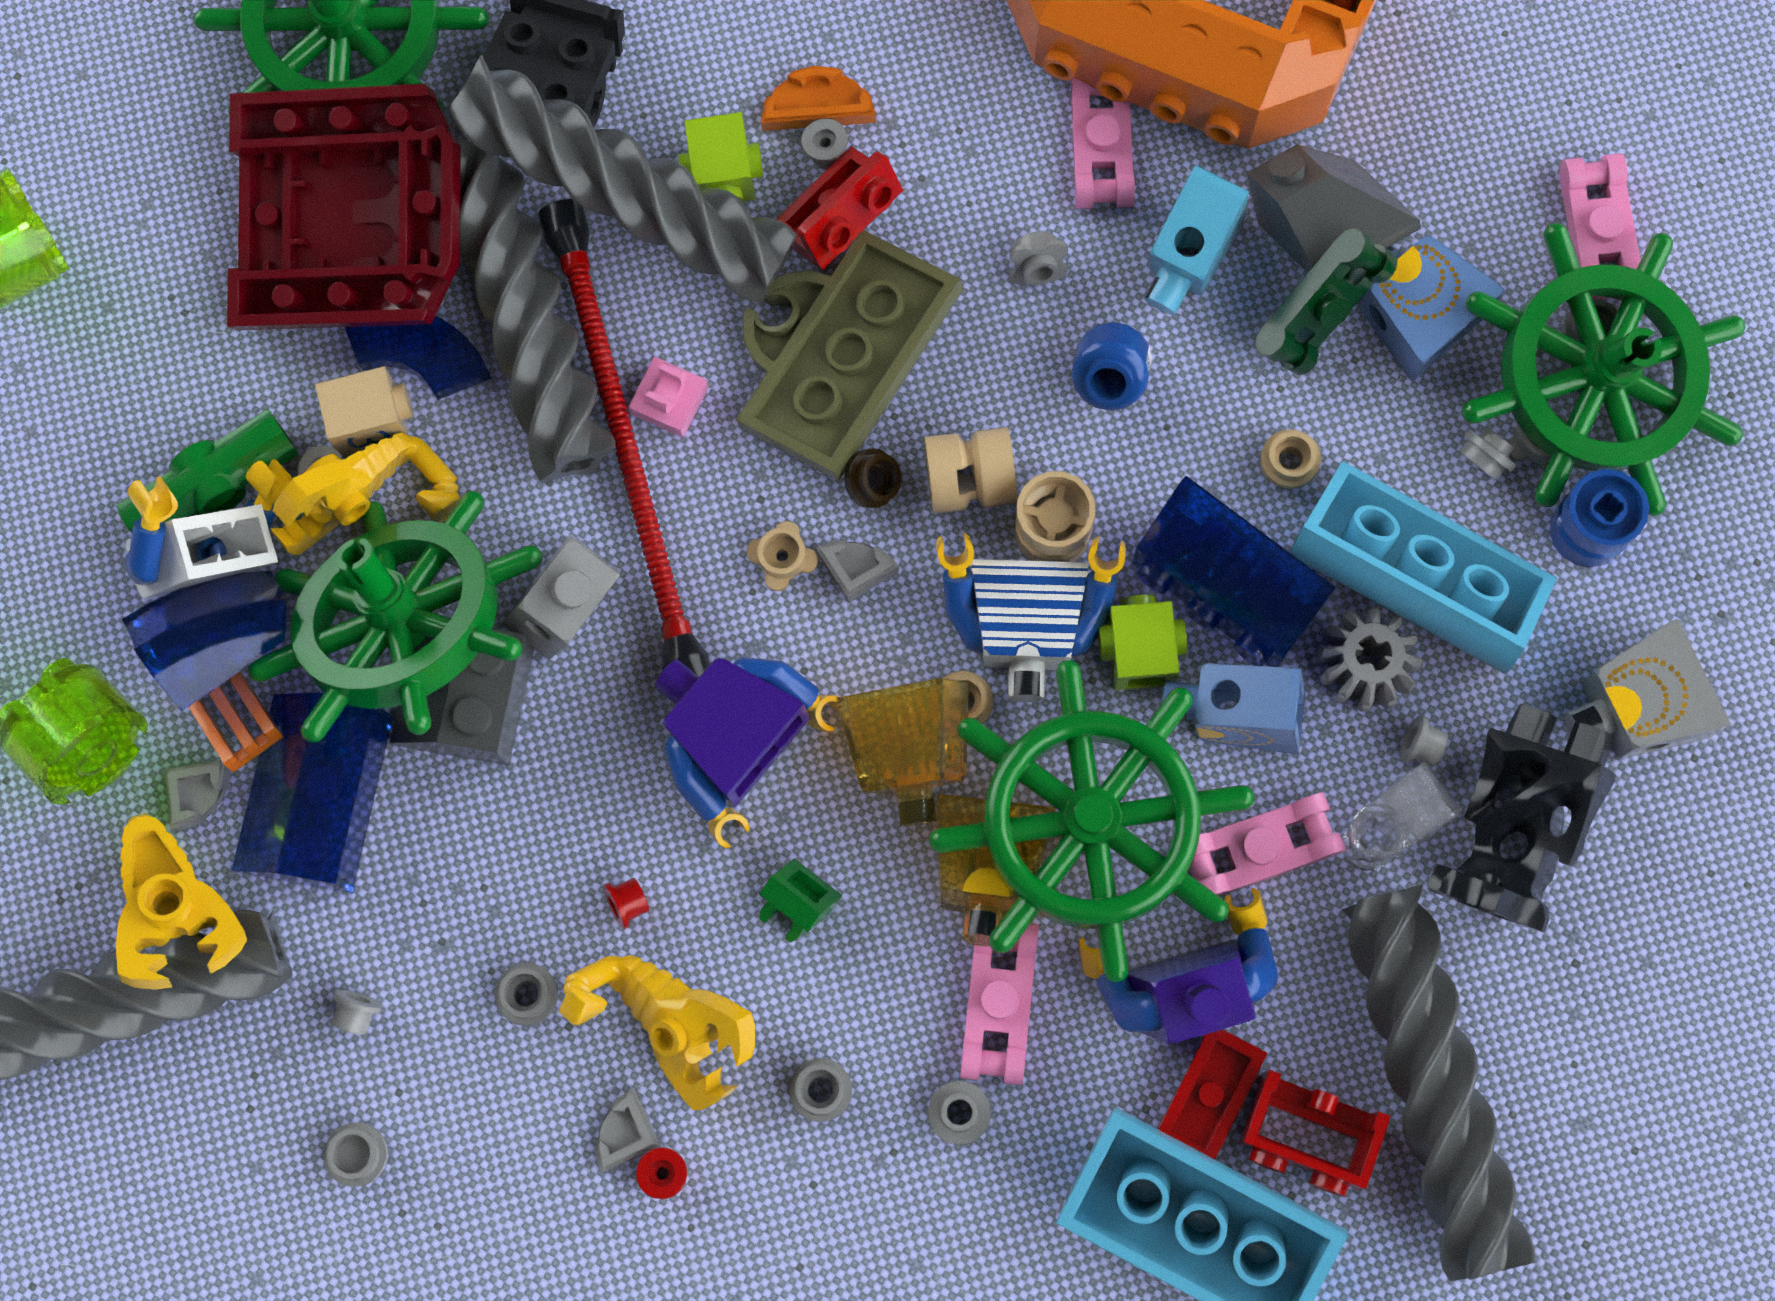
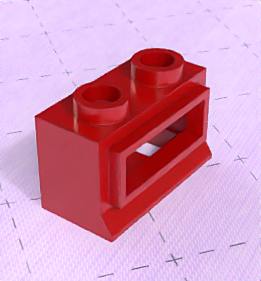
M1269 1069L1263 1072L1238 1143L1252 1149L1248 1160L1282 1174H1285L1288 1163L1312 1172L1309 1180L1310 1185L1341 1197L1346 1196L1349 1187L1356 1190L1367 1189L1391 1116L1380 1111L1368 1113L1339 1102L1340 1098L1319 1089L1310 1091L1280 1079L1281 1074ZM1268 1107H1273L1356 1139L1348 1167L1344 1168L1259 1135Z

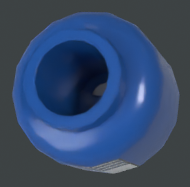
M1109 322L1098 324L1087 331L1077 344L1071 373L1074 388L1083 401L1095 408L1108 411L1125 409L1138 401L1147 388L1152 356L1148 342L1139 331L1122 323Z

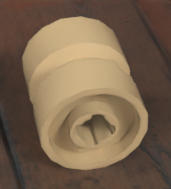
M1008 427L976 430L968 441H964L958 433L924 436L933 514L966 510L971 500H977L983 508L1014 505L1017 503L1014 459ZM972 466V475L957 474V470Z
M1048 471L1037 475L1023 487L1017 500L1015 540L1020 552L1029 561L1076 562L1085 553L1091 540L1095 521V500L1090 488L1079 477L1065 471Z

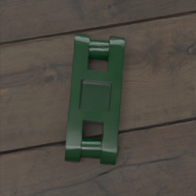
M1350 228L1344 231L1260 329L1255 341L1257 351L1272 361H1280L1284 368L1296 375H1303L1311 371L1318 360V348L1333 330L1347 318L1350 310L1374 283H1383L1392 277L1397 267V257L1394 252L1381 244L1374 243L1370 236L1357 228Z

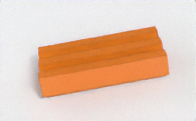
M221 647L212 653L216 658L213 663L207 666L203 661L192 667L196 675L189 680L181 675L173 681V684L223 764L234 773L284 736L232 656ZM225 674L263 731L255 739L217 681ZM205 688L241 743L242 748L237 752L233 750L198 693Z

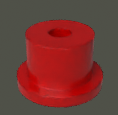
M635 878L614 887L610 882L603 885L608 905L617 923L623 930L630 927L629 920L649 911L646 897Z
M655 1148L648 1151L639 1161L636 1171L637 1181L642 1191L648 1196L656 1199H668L678 1194L684 1187L687 1180V1166L682 1156L676 1151L669 1148ZM662 1168H666L669 1172L668 1177L664 1180L659 1177V1171Z

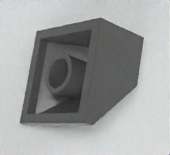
M1297 144L1247 172L1258 224L1307 273L1339 235L1350 228H1357L1370 236L1374 243L1381 244L1386 248L1421 229L1420 220L1361 165L1352 159Z

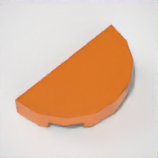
M814 65L792 71L787 75V80L777 86L770 97L767 96L763 104L761 127L762 131L806 128L809 124L819 119H833L841 125L876 123V114L870 94L866 89L863 90L856 81L845 76L843 71L838 68Z

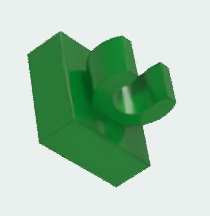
M794 858L774 873L759 893L761 897L768 901L762 907L759 919L766 923L778 911H781L792 920V928L785 936V939L791 943L805 932L812 930L826 918L842 895Z

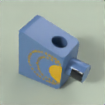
M1428 235L1422 237L1403 255L1393 245L1389 246L1388 249L1394 252L1397 257L1396 271L1387 281L1374 283L1362 296L1359 303L1361 312L1412 382L1482 321V319L1471 314L1466 308V299L1471 293L1477 291L1484 292L1500 300L1505 292V289L1496 281L1437 239Z
M1207 663L1202 664L1199 684L1165 682L1162 703L1175 688H1185L1191 693L1193 703L1182 719L1195 720V727L1201 741L1299 755L1306 697L1301 669ZM1227 701L1237 702L1231 709H1219Z

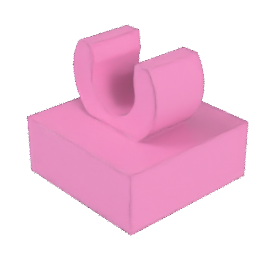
M654 356L628 408L631 415L684 438L709 385L707 379Z

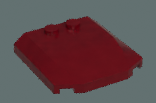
M426 84L230 94L229 152L239 157L238 268H228L227 327L241 331L432 324L460 265L461 146L433 89Z

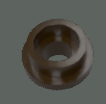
M870 448L856 452L849 459L845 468L844 482L848 495L857 505L863 508H879L886 505L897 495L902 483V474L894 458L882 450ZM868 472H869L870 475H871V484H870V485H869V482H868Z

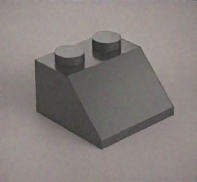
M492 628L493 631L515 637L521 642L522 653L520 657L514 661H505L478 653L468 667L455 679L426 696L431 716V727L426 733L421 735L411 733L406 726L402 705L397 707L389 743L399 747L509 766L534 649L522 633ZM426 636L415 647L416 652L429 644L434 638Z

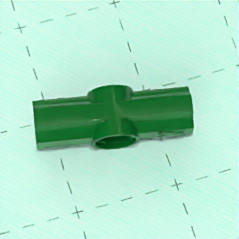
M269 409L259 413L216 442L213 440H203L183 449L171 460L169 464L170 471L161 477L176 498L178 508L163 523L172 519L233 509L244 499L247 493L246 488L251 485L246 480V473L255 462L263 461L269 466L270 462L276 459L283 465L299 454L287 433ZM156 480L145 486L148 492L154 488ZM128 497L117 504L116 507L121 519L132 533L134 522L142 518V516Z

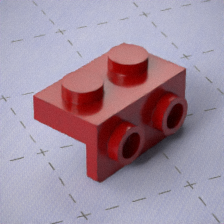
M850 146L777 220L788 225L797 234L791 249L823 270L840 253L845 251L851 242L880 213L884 212L904 190L887 156L876 151L870 157H867Z

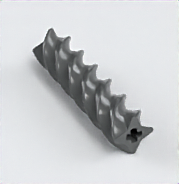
M482 55L475 64L466 84L450 105L449 112L453 117L451 127H458L464 136L476 147L490 154L511 157L518 168L529 177L541 183L563 186L574 201L591 212L606 216H616L621 225L634 237L656 245H667L674 256L685 266L706 274H719L727 287L736 295L748 301L763 302L792 251L791 247L797 234L785 223L769 217L751 218L746 206L731 192L719 188L699 189L693 175L685 166L666 158L647 159L639 143L626 132L616 129L595 130L588 115L580 106L563 99L542 101L536 86L527 76L510 69L490 71Z
M456 137L461 146L460 252L467 268L474 276L475 295L479 309L485 321L492 329L493 348L497 363L504 376L510 381L511 402L515 416L522 429L529 436V456L533 470L541 483L568 475L597 473L600 471V460L616 449L615 439L610 431L589 418L597 397V386L592 378L571 365L579 342L578 332L571 323L552 312L561 289L560 280L557 274L534 260L543 237V231L539 222L517 209L518 201L525 186V177L520 170L502 160L498 155L490 154L476 147L467 138Z
M1418 885L1388 894L1360 899L1357 904L1344 908L1342 911L1351 919L1348 932L1352 959L1359 971L1369 980L1366 991V1006L1369 1018L1376 1031L1387 1041L1384 1053V1068L1387 1080L1396 1095L1406 1104L1403 1113L1405 1142L1412 1155L1424 1166L1421 1178V1196L1424 1207L1430 1217L1443 1229L1439 1255L1442 1269L1449 1281L1466 1278L1471 1280L1499 1271L1535 1263V1249L1530 1234L1522 1222L1513 1215L1516 1201L1515 1182L1504 1160L1494 1151L1497 1137L1496 1118L1492 1107L1485 1097L1474 1088L1478 1074L1477 1055L1473 1044L1466 1034L1455 1025L1460 1008L1459 994L1455 983L1447 972L1436 964L1441 949V935L1434 918L1418 903L1423 886Z
M237 910L233 912L245 931L247 942L241 952L226 966L210 974L207 964L214 953H200L197 947V943L207 936L206 934L198 932L194 936L182 935L178 938L170 939L164 946H156L151 954H165L168 962L165 967L156 973L169 978L172 985L171 988L158 990L141 989L122 983L117 971L116 950L107 953L98 962L90 975L70 969H55L48 972L40 979L29 996L7 988H0V1080L26 1074L42 1065L47 1059H72L87 1054L101 1046L108 1039L125 1040L148 1034L163 1025L168 1019L188 1020L209 1014L221 1007L228 999L236 1001L251 1000L268 995L278 989L293 973L282 946L273 911L268 918L262 913L252 910Z

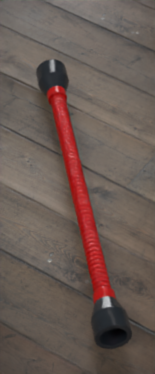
M573 199L558 200L541 208L538 212V217L545 242L560 261L563 275L567 276L568 283L571 285L570 290L576 305V312H578V319H580L579 323L582 326L581 330L584 333L583 337L587 346V352L589 353V359L591 360L590 363L593 367L592 370L595 374L594 378L597 381L596 385L599 388L598 392L601 395L600 399L603 402L602 407L604 408L608 428L615 439V454L618 457V464H620L619 469L622 471L621 476L624 478V485H626L627 498L630 500L629 505L632 507L631 512L634 514L633 519L636 521V528H638L637 534L640 535L639 541L642 542L641 548L644 549L642 552L646 556L644 559L648 563L646 567L649 570V577H651L652 589L656 592L654 596L658 599L656 603L657 606H660L658 610L663 621V626L660 629L664 640L662 670L672 661L678 659L700 677L710 666L708 654L694 637L689 620H686L683 616V609H680L682 607L681 602H678L680 597L677 595L678 590L675 587L676 583L671 573L672 568L669 566L670 561L667 559L668 554L665 552V545H663L664 539L661 537L662 532L659 530L660 525L657 523L658 518L655 516L656 511L653 509V502H651L652 496L649 495L650 489L647 488L648 482L645 481L647 478L643 474L645 471L641 467L643 465L640 460L641 456L638 453L639 449L636 446L637 442L634 439L635 435L632 432V425H630L631 420L628 418L629 413L626 411L627 406L624 404L625 399L621 390V384L619 383V377H617V370H615L616 366L613 363L614 359L611 356L612 352L609 349L610 345L607 342L608 337L605 335L606 330L604 329V323L600 315L601 312L598 308L596 295L594 294L595 290L591 276L588 274L591 268L588 258L590 230L584 208Z

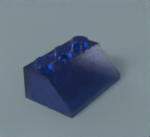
M1185 476L1178 484L1136 547L1132 564L1139 568L1136 574L1144 584L1162 595H1165L1167 591L1172 593L1187 605L1184 610L1194 622L1209 631H1213L1217 627L1235 641L1233 645L1234 650L1244 660L1254 666H1264L1266 664L1268 667H1280L1318 619L1336 589L1333 584L1188 476Z
M324 693L274 694L269 715L284 737L259 754L231 871L353 894L393 717L384 708L366 709L346 705L325 737L319 742L312 743L303 738L301 727Z

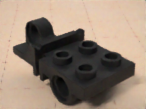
M510 0L511 12L505 11L483 57L489 70L510 69L521 72L536 86L542 101L550 99L571 101L583 109L593 127H595L604 103L606 75L608 71L614 72L616 68L615 56L621 57L623 52L622 39L625 35L623 10L612 9L609 6L588 0Z

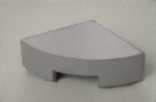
M837 540L816 548L817 555L848 603L899 572L897 563L885 551L877 547L874 548L863 543Z
M222 760L164 769L170 829L176 832L189 829L204 821L215 811L226 793L230 779V770L223 764Z
M635 1088L624 1093L613 1103L602 1122L596 1145V1156L601 1173H605L640 1157L652 1149L661 1147L638 1091Z

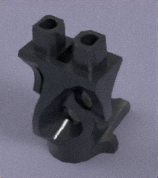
M1520 704L1509 722L1506 733L1490 728L1487 732L1482 769L1464 818L1476 824L1475 843L1471 857L1457 869L1438 864L1430 877L1427 890L1498 918L1545 933L1549 922L1548 907L1542 902V897L1547 885L1553 880L1558 857L1560 863L1571 867L1574 865L1583 851L1590 825L1615 782L1616 774L1605 767L1612 736L1603 729L1575 721L1564 752L1548 747L1547 743L1557 718L1541 709ZM1508 784L1514 789L1512 800L1497 809L1494 804L1496 793L1499 787ZM1566 806L1571 811V822L1565 834H1563L1564 807ZM1515 832L1525 834L1528 841L1526 851L1514 859L1503 858L1499 852L1503 840Z

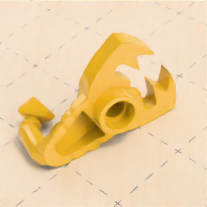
M403 432L394 434L392 438H384L378 444L366 446L363 451H357L346 459H340L336 454H329L314 462L303 474L292 478L284 487L272 510L284 526L282 528H270L271 534L291 555L302 554L340 523L343 526H348L360 519L370 507L371 503L368 499L372 497L373 492L380 489L384 481L395 473L398 466H402L409 460L434 486L432 490H421L416 493L415 500L434 521L441 523L447 519L459 501L458 485L456 484L457 476L424 440ZM302 512L304 513L301 519L295 520Z
M147 813L132 816L123 830L121 840L123 847L120 854L122 862V888L127 900L119 918L116 937L117 971L121 982L133 988L158 990L171 988L172 985L169 978L156 973L168 964L165 954H141L140 951L152 946H164L170 939L178 938L182 935L194 936L200 930L210 926H216V928L197 943V947L200 953H214L207 964L210 974L223 968L241 952L247 942L243 927L222 897L213 888L196 879L192 865L188 862L187 855L177 845V840L172 834L166 831L165 826Z
M632 955L624 957L606 956L566 977L563 988L565 997L558 1012L573 1025L585 1023L605 1010L607 1001L591 992L608 983L615 992L620 993L621 1000L626 1006L631 1008L634 1018L640 1021L642 1028L648 1032L658 1064L674 1089L693 1111L704 1110L731 1094L738 1086L721 1085L722 1067L704 1076L699 1070V1063L712 1054L709 1042H713L718 1039L717 1053L731 1046L737 1067L752 1058L755 1048V1023L752 1013L747 1009L711 991L702 989L691 990L679 978H673L670 972L658 969L655 964L643 962L641 958Z

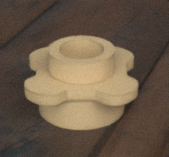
M784 521L779 523L775 529L765 533L761 539L752 540L747 547L749 561L760 566L766 575V586L773 591L785 590L791 579L801 573L813 572L818 564L816 552L805 547L802 538L799 536V527L793 522ZM779 552H786L788 558L785 561H779L777 559Z

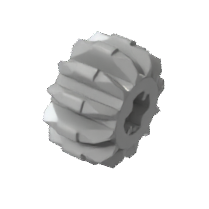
M1371 607L1368 610L1364 623L1354 611L1346 612L1342 617L1343 628L1329 625L1323 634L1331 646L1320 647L1316 653L1317 661L1333 666L1322 673L1320 676L1321 684L1332 685L1340 682L1342 687L1338 691L1335 700L1340 704H1344L1352 693L1357 694V705L1361 712H1368L1374 702V696L1385 709L1393 707L1397 702L1395 691L1408 695L1415 687V682L1408 673L1418 672L1423 666L1421 658L1406 653L1419 642L1418 635L1407 634L1399 637L1396 632L1403 623L1401 616L1395 615L1385 626L1380 624L1381 613L1377 607ZM1362 651L1367 656H1374L1376 654L1379 656L1381 662L1376 669L1371 663L1360 665L1357 658Z

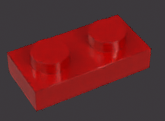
M1223 1029L1205 1034L1157 1129L1216 1159L1268 1053Z

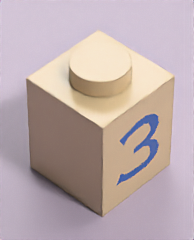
M385 366L315 384L327 440L342 456L363 451L366 446L378 444L380 440L392 438L394 434L400 432L408 435L405 419L414 417L409 392L405 383L396 385Z

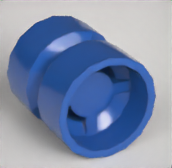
M1602 469L1590 472L1574 485L1570 493L1559 503L1551 516L1549 531L1554 547L1563 558L1575 565L1591 568L1606 565L1619 556L1646 525L1649 514V503L1646 493L1636 479L1622 471Z

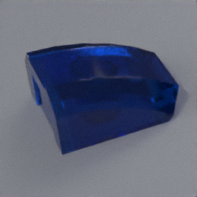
M271 571L245 572L178 589L149 602L121 620L135 647L134 651L151 676L182 712L285 640L287 633L286 597Z

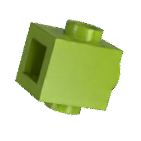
M742 112L684 120L689 152L678 154V160L693 175L699 189L719 188L727 190L737 196L742 203L744 201L756 200L753 179L764 177L759 142L747 143Z
M1142 594L1122 598L1119 606H1111L1108 625L1099 627L1098 643L1101 662H1112L1114 690L1165 686L1166 681L1176 682L1180 673L1178 655H1187V633L1184 619H1174L1172 601L1157 602L1156 596Z

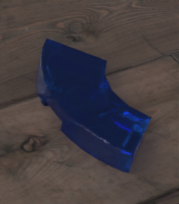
M437 316L434 317L432 324L344 327L358 364L363 371L384 366L408 370L427 383L437 400L492 379L486 364L472 343L454 326Z

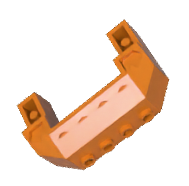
M1006 0L1033 63L1043 67L1052 77L1064 81H1069L1073 78L1078 79L1097 89L1102 96L1109 100L1131 102L1150 110L1155 117L1164 122L1173 124L1181 122L1205 132L1211 140L1223 145L1236 144L1246 149L1324 122L1377 1L1293 0L1279 30L1205 0Z

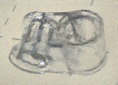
M1424 762L1387 788L1380 797L1357 813L1343 831L1342 840L1346 848L1343 854L1346 860L1354 867L1364 871H1376L1385 867L1415 844H1421L1458 818L1464 811L1428 764ZM1379 830L1385 839L1381 844L1377 842L1368 846L1362 839L1366 832L1370 834Z

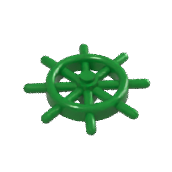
M242 0L241 8H202L193 17L195 26L202 31H241L246 50L261 73L242 93L423 84L419 78L433 57L439 38V30H480L485 28L489 21V15L482 7H439L438 0H411V7H373L379 0H306L307 7L275 8L277 0ZM407 30V33L401 45L393 54L371 31ZM271 31H309L282 57L278 58L273 48ZM328 47L326 81L315 80L299 74ZM357 50L375 70L350 80L351 51ZM438 99V101H439V103H440V105H441V107H442V109H443V111H444V113H445L444 104ZM230 104L228 106V114L230 113Z
M1551 223L1545 228L1543 234L1558 278L1532 295L1520 310L1484 292H1473L1466 299V308L1471 314L1507 332L1501 359L1503 390L1469 400L1462 408V417L1465 421L1474 424L1511 412L1526 436L1537 447L1551 456L1535 491V499L1540 506L1552 507L1557 503L1573 467L1589 471L1602 469L1620 471L1628 469L1630 476L1636 479L1646 493L1649 503L1648 515L1659 516L1666 508V500L1654 470L1652 459L1661 456L1676 446L1692 428L1728 446H1735L1743 437L1742 428L1737 423L1704 407L1710 380V361L1707 348L1740 337L1746 328L1745 322L1741 317L1731 315L1699 325L1685 302L1672 289L1658 280L1673 249V240L1668 234L1657 233L1652 236L1637 269L1618 265H1593L1581 268L1568 230L1561 223ZM1592 296H1604L1622 301L1607 335H1605ZM1564 302H1567L1582 343L1546 325L1552 313ZM1643 314L1659 330L1662 338L1646 343L1645 340L1655 332L1647 328H1637ZM1537 348L1571 365V367L1538 378L1536 371ZM1672 360L1673 389L1671 390L1642 375L1644 368ZM1577 391L1580 395L1565 424L1554 413L1547 400ZM1628 395L1664 413L1657 425L1643 437ZM1602 403L1605 405L1618 442H1605L1587 437Z
M477 491L466 492L444 523L414 520L388 525L383 506L379 502L370 501L369 509L362 516L365 534L344 543L312 576L291 569H281L276 573L274 578L276 588L282 592L299 597L291 619V644L255 658L250 662L247 672L254 681L263 682L300 666L304 668L317 687L324 692L301 727V734L305 740L312 743L322 740L346 705L366 709H383L402 705L408 730L416 735L424 734L431 727V716L426 696L455 679L468 667L478 653L505 661H514L520 657L522 644L518 639L492 630L498 608L497 584L536 569L541 564L543 555L539 548L530 545L486 562L477 546L465 535L484 507V498ZM416 561L405 578L402 574L398 573V565ZM445 563L461 570V573L430 586ZM459 601L452 618L432 612ZM339 610L359 615L331 627ZM426 636L434 638L429 644L416 652L415 647ZM360 642L344 665L336 663L329 658V654ZM389 648L393 663L373 668L385 649Z
M1065 660L1059 663L1056 668L1062 715L1035 726L1013 745L974 718H965L959 722L957 727L959 737L997 765L987 790L984 822L936 829L929 837V845L937 853L987 847L999 877L1017 898L989 937V944L993 951L997 953L1009 952L1038 914L1065 926L1097 929L1104 975L1109 981L1119 983L1125 980L1129 973L1122 925L1148 914L1171 894H1174L1212 922H1221L1227 918L1229 913L1227 903L1190 876L1187 871L1198 846L1201 816L1248 809L1253 805L1255 795L1245 785L1197 791L1185 762L1166 741L1193 703V697L1187 689L1179 687L1173 689L1148 723L1144 725L1119 714L1087 711L1079 665L1072 660ZM1092 742L1111 744L1127 750L1099 787ZM1067 745L1074 790L1035 762L1047 753ZM1147 765L1157 775L1167 793V796L1121 802ZM1019 782L1059 810L1010 818L1011 802ZM1173 820L1172 837L1166 856L1164 857L1125 827ZM1063 836L1035 875L1025 865L1014 844ZM1109 848L1150 878L1137 888L1117 896ZM1083 852L1085 854L1092 899L1076 898L1055 890Z

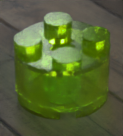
M9 168L0 172V309L61 277L62 273L70 270L56 247L57 244L39 215L33 211L26 195Z
M61 658L51 663L43 671L38 683L24 693L19 700H13L0 709V747L2 751L50 802L57 805L72 803L65 795L82 790L87 797H90L115 781L131 765L140 751L134 743L138 731L141 730L146 735L148 729L144 716L98 668L89 664L75 665L69 658Z

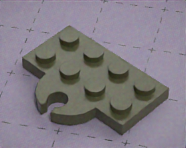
M865 230L856 237L831 276L807 270L787 272L775 278L764 301L770 306H788L792 308V312L788 320L783 324L768 326L761 321L757 311L747 308L743 316V341L756 367L765 376L736 419L740 428L839 482L845 473L849 459L859 451L963 291L961 279Z

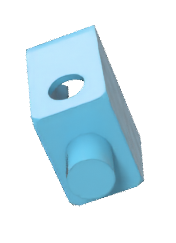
M1197 165L1194 166L1150 252V270L1157 275L1144 297L1148 304L1162 312L1175 315L1188 290L1196 295L1202 296L1245 220L1249 191ZM1183 249H1192L1198 254L1186 257L1178 252Z

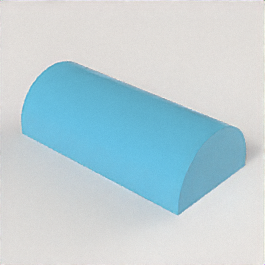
M1344 461L1341 462L1288 554L1503 674L1509 672L1524 651L1557 580V577Z
M1114 1107L1099 1133L1056 1224L1199 1301H1314L1348 1237L1347 1229L1117 1107Z

